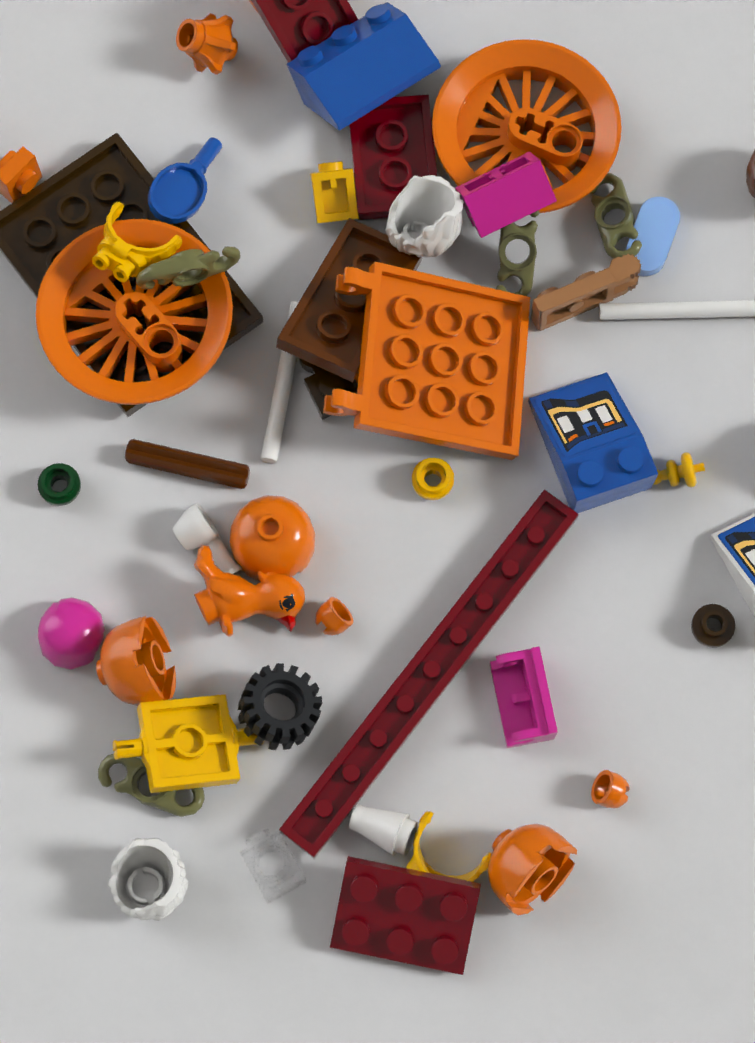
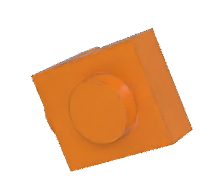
M24 146L17 152L9 151L0 160V194L11 203L30 192L42 178L35 155Z

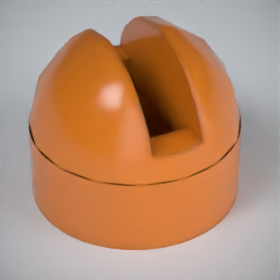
M330 597L317 610L315 623L318 625L322 622L327 627L323 631L324 634L339 635L348 629L354 620L348 608L340 600Z
M604 770L598 774L593 783L591 797L593 802L598 805L616 809L628 801V796L625 793L630 790L626 779L621 775Z

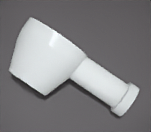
M199 503L189 507L172 528L181 545L187 551L200 548L202 545L209 546L217 567L223 572L236 575L242 568L233 560L205 510Z

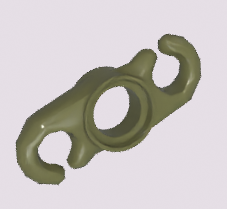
M608 173L602 182L590 192V194L596 193L598 187L602 184H611L614 187L605 197L595 194L591 198V202L595 206L594 217L605 251L613 259L623 257V254H633V256H636L642 247L639 240H635L631 247L625 251L617 250L615 247L617 242L624 237L636 239L638 232L634 228L635 218L622 180L614 174ZM621 209L625 212L624 219L618 224L609 225L603 222L605 215L611 210Z
M539 210L536 211V212H534V213H532V214H530V216H532V217L538 216V215H539ZM534 220L525 226H518L513 222L501 228L498 246L500 269L497 278L500 282H503L510 276L518 277L521 280L522 286L515 294L527 296L531 292L537 255L534 234L538 227ZM515 239L524 240L529 246V255L521 263H513L505 255L507 244ZM503 285L496 287L497 290L509 292Z
M225 246L222 250L224 256L221 257L219 252L215 250L205 254L199 249L181 251L168 259L149 265L137 275L136 283L142 289H152L155 286L153 281L155 279L158 280L160 285H167L171 282L175 286L180 287L194 285L234 266L240 259V251L236 247Z
M111 754L107 755L100 763L98 779L103 787L112 785V780L109 776L110 768L114 764H122L126 767L127 775L122 781L115 783V790L132 795L144 805L183 817L195 814L201 809L205 800L203 788L191 789L193 800L189 805L185 806L180 805L176 801L175 795L178 790L160 792L153 797L144 796L139 791V781L143 775L147 774V770L140 758L131 757L115 760L114 755Z

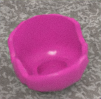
M64 598L59 602H54L41 617L38 627V641L42 655L54 666L70 670L88 665L93 661L96 652L104 640L105 628L102 615L88 601L77 598Z

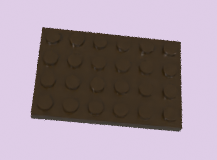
M115 133L0 211V251L37 298L43 277L56 256L83 233L105 224L107 215L110 213L114 203L121 202L124 204L122 213L115 221L127 219L160 221L153 215L148 205V193L154 178L120 135ZM187 220L171 224L193 235L208 248ZM227 270L224 272L231 290L233 316L230 334L223 350L263 323L261 313ZM130 277V284L134 292L136 289V277ZM118 280L113 282L116 288L124 295L122 283ZM173 282L164 285L161 292L171 286ZM194 284L172 302L199 295L202 292ZM105 289L99 293L100 295L114 301ZM89 302L81 307L84 309L103 310ZM204 307L177 316L207 319L208 309ZM135 313L130 315V317H135L141 323L144 331L147 329L143 316L138 317ZM67 321V333L99 323ZM177 330L179 334L199 344L204 335V332ZM101 338L77 344L73 347L80 355ZM166 341L160 342L153 347L152 351L159 354L166 353L173 347V344ZM113 347L92 362L89 368L99 373ZM128 348L110 379L124 382ZM183 350L181 363L184 364L192 354ZM138 351L134 382L150 381L144 356ZM158 372V376L160 378L171 372ZM118 404L127 418L146 405Z

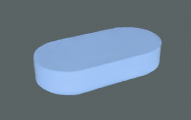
M653 197L643 203L634 225L638 236L634 240L629 238L626 250L631 247L635 240H639L642 244L639 253L636 255L641 264V270L638 273L640 276H651L658 273L663 268L679 225L680 211L677 205L668 198Z

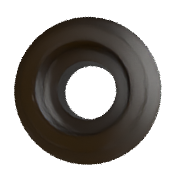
M708 604L699 608L694 614L691 621V630L699 643L707 647L716 648L725 645L732 638L735 632V620L731 612L725 607L718 604ZM715 618L719 620L721 630L717 632L711 631L707 627V619Z

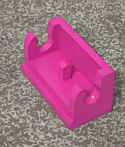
M530 151L455 188L460 193V199L464 201L463 207L472 226H475L481 238L557 201L540 160Z
M540 646L496 656V660L490 661V669L507 748L554 740L558 731Z

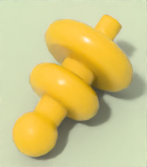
M684 452L681 455V465L677 466L674 460H668L666 462V469H657L658 476L653 485H657L663 480H669L670 485L676 487L680 483V478H684L686 485L692 488L697 483L695 473L705 471L704 462L693 464L691 454Z

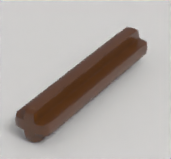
M129 440L125 451V459L130 464L239 489L246 487L250 476V469L246 464L141 440Z

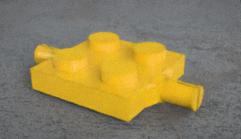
M226 694L140 702L137 707L140 726L139 738L121 741L114 740L113 751L115 752L113 755L115 760L141 756V760L147 770L150 793L237 784L241 779L237 761L239 746L256 745L254 741L257 735L253 733L248 737L244 732L245 728H236L229 715Z

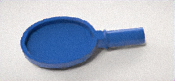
M214 137L209 138L195 158L190 160L189 164L175 163L169 165L155 177L149 189L148 205L150 211L157 219L169 224H177L188 220L198 212L207 193V181L204 174L222 149V143Z

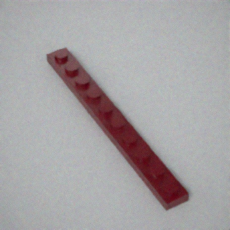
M545 489L283 823L279 829L281 834L313 859L316 858L578 519V513Z

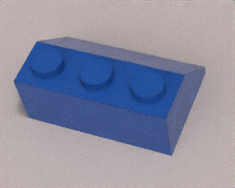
M388 2L373 6L366 12L365 16L350 25L337 28L331 37L316 46L303 49L297 58L286 64L304 105L339 131L441 68L439 60L406 13Z

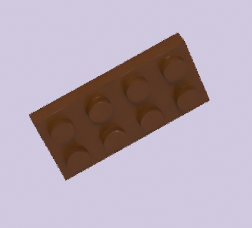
M349 218L279 334L276 348L353 382L359 373L366 295H344L335 292L337 275H344L345 267H354L369 272V267L374 262L416 271L422 261V256L417 257L416 255L399 252L396 247L391 245L387 234Z

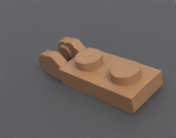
M623 254V257L612 259L609 268L597 273L594 271L586 272L576 278L571 284L559 289L551 287L542 291L533 299L531 319L536 329L542 331L599 307V303H608L613 301L614 298L626 294L629 290L632 291L638 285V273L641 270L640 260L637 259V256H633V254Z

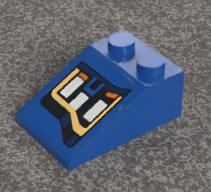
M607 372L528 399L567 503L576 513H581L652 488L658 476L657 469L640 429Z

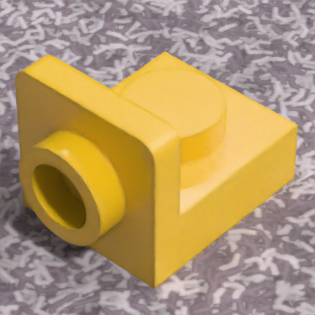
M342 161L318 164L319 172L310 173L317 224L343 221L349 218L358 219L353 169H343Z

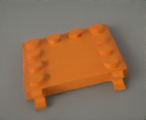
M374 262L369 267V272L354 267H345L344 275H337L335 292L344 295H366L357 394L347 390L333 389L332 396L326 395L324 398L323 413L333 416H355V429L508 460L518 457L530 297L380 262Z

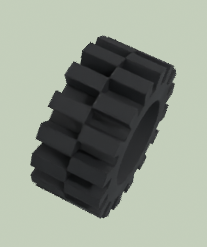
M276 663L273 671L267 665L262 667L259 674L255 672L246 684L238 703V710H241L238 719L240 724H247L244 732L248 737L253 733L257 735L254 743L259 746L266 740L270 742L268 749L276 750L279 744H282L283 750L291 749L294 742L297 746L304 742L306 736L310 735L321 714L319 709L322 705V696L316 697L319 687L317 683L308 685L311 676L307 672L301 678L295 675L299 667L291 665L289 671L286 672L284 671V663ZM273 693L288 697L295 705V716L285 721L273 718L264 708V699Z

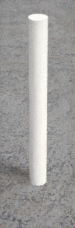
M755 300L599 303L598 315L599 320L755 317Z
M291 301L288 319L299 301ZM281 350L260 458L261 461L272 464L277 463L297 360L296 356Z

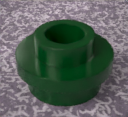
M52 464L46 467L38 478L39 493L51 505L63 506L71 503L76 499L81 489V480L77 471L67 464ZM65 480L67 481L65 490L56 492L52 489L56 481Z

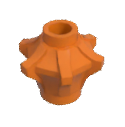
M210 13L202 20L186 19L181 23L176 35V44L179 50L184 51L193 59L194 67L197 71L203 72L208 67L212 73L218 75L222 72L224 62L231 61L235 57L238 50V42L231 32L233 19L227 15L216 19V15Z

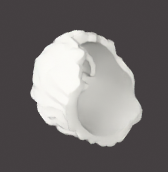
M435 175L413 176L395 198L389 209L385 231L391 245L396 247L399 252L416 255L417 257H437L445 252L459 236L463 224L462 210L464 201L460 199V193L455 191V188L450 186V183L442 177Z
M135 838L120 851L113 861L111 868L112 876L108 881V886L114 895L115 903L120 906L123 913L140 920L153 919L159 921L170 915L183 902L189 881L185 878V865L181 861L178 851L171 849L166 842L161 841L159 838Z

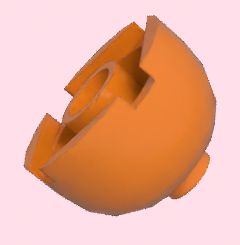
M265 495L251 500L238 511L231 525L229 544L235 562L241 566L242 571L247 576L260 581L257 572L261 571L265 574L275 572L292 577L299 571L301 573L308 566L314 554L315 531L310 517L296 502L283 496Z
M138 617L116 626L106 635L100 650V660L96 662L98 678L102 685H107L110 691L125 703L138 706L140 702L161 701L173 698L176 689L175 665L166 670L163 653L171 652V648L162 627L155 618Z
M530 824L520 826L514 830L507 829L495 839L492 845L494 851L491 854L488 865V878L491 888L499 900L517 916L528 914L534 910L529 903L534 901L540 894L541 899L546 902L564 884L575 865L569 858L570 853L577 854V849L563 836L545 825Z

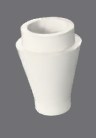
M358 804L350 818L349 829L358 832L392 856L396 855V853L406 856L413 845L418 822L411 820L410 814L369 808Z

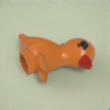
M202 545L198 549L194 566L204 578L207 589L194 594V597L208 626L219 621L223 633L230 637L233 635V622H239L257 614L266 615L277 620L290 632L296 625V616L301 611L305 602V591L295 578L286 574L275 572L265 574L258 571V579L261 582L254 585L240 576L221 571L214 563L209 546Z

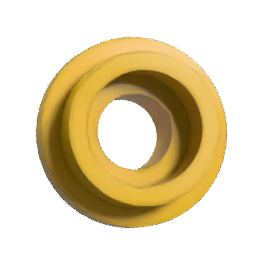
M427 458L415 466L412 472V486L415 492L422 498L438 500L448 495L452 490L454 473L450 465L444 460ZM430 474H435L440 478L441 482L436 486H430L425 482V478Z

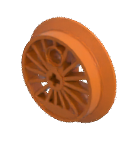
M530 39L510 40L490 45L473 53L450 73L436 98L432 118V135L437 155L444 169L458 186L499 167L507 159V162L530 151L540 160L557 200L539 210V213H546L574 204L592 192L602 182L612 167L618 153L621 140V116L618 103L610 85L603 75L585 58L563 46L550 42ZM522 80V108H519L508 81ZM531 80L544 82L545 84L534 107L530 108ZM497 86L507 109L493 97ZM553 87L565 92L560 99L546 111L542 112ZM573 102H576L582 109L556 118ZM486 108H487L493 115H491V114H489V113H486V112H485V111H486ZM589 122L591 132L580 131L576 126ZM470 142H486L467 149ZM557 145H565L568 146L572 151L562 153L557 151L554 147ZM582 146H593L590 156L581 152ZM493 155L475 172L468 165L470 162ZM576 166L582 168L576 176L571 172ZM544 167H547L564 184L553 189Z
M148 219L114 221L112 224L117 236L126 243L136 247H160L168 243L175 235H179L182 239V245L176 253L189 249H199L204 254L210 252L193 235L171 224ZM105 224L83 233L69 243L51 263L43 277L36 301V326L39 339L46 356L56 371L67 382L83 393L99 400L124 405L148 404L162 401L185 391L197 383L216 363L230 334L233 304L225 272L210 276L197 283L196 285L202 294L175 302L172 301L193 285L180 287L172 284L161 292L164 285L158 284V280L155 279L153 280L155 286L152 289H148L146 293V289L138 287L137 283L136 289L133 292L130 280L128 279L126 282H121L125 293L122 295L113 284L117 280L113 275V271L109 269L99 270L92 262L93 257L98 253V245L104 239ZM105 289L114 301L100 295L99 293ZM89 302L103 310L84 309L81 307ZM204 307L208 309L207 319L177 316ZM135 313L138 317L143 316L147 329L144 331L141 323L135 317H130V315ZM67 321L99 323L67 333ZM177 330L204 332V335L199 344L179 334ZM101 338L78 357L71 348V346ZM166 341L173 344V347L166 353L159 354L152 351L153 347L160 342ZM113 347L99 373L87 367ZM128 348L124 382L110 379ZM183 350L192 354L184 364L181 363ZM138 351L144 356L150 381L134 382ZM158 372H171L160 378L158 376Z

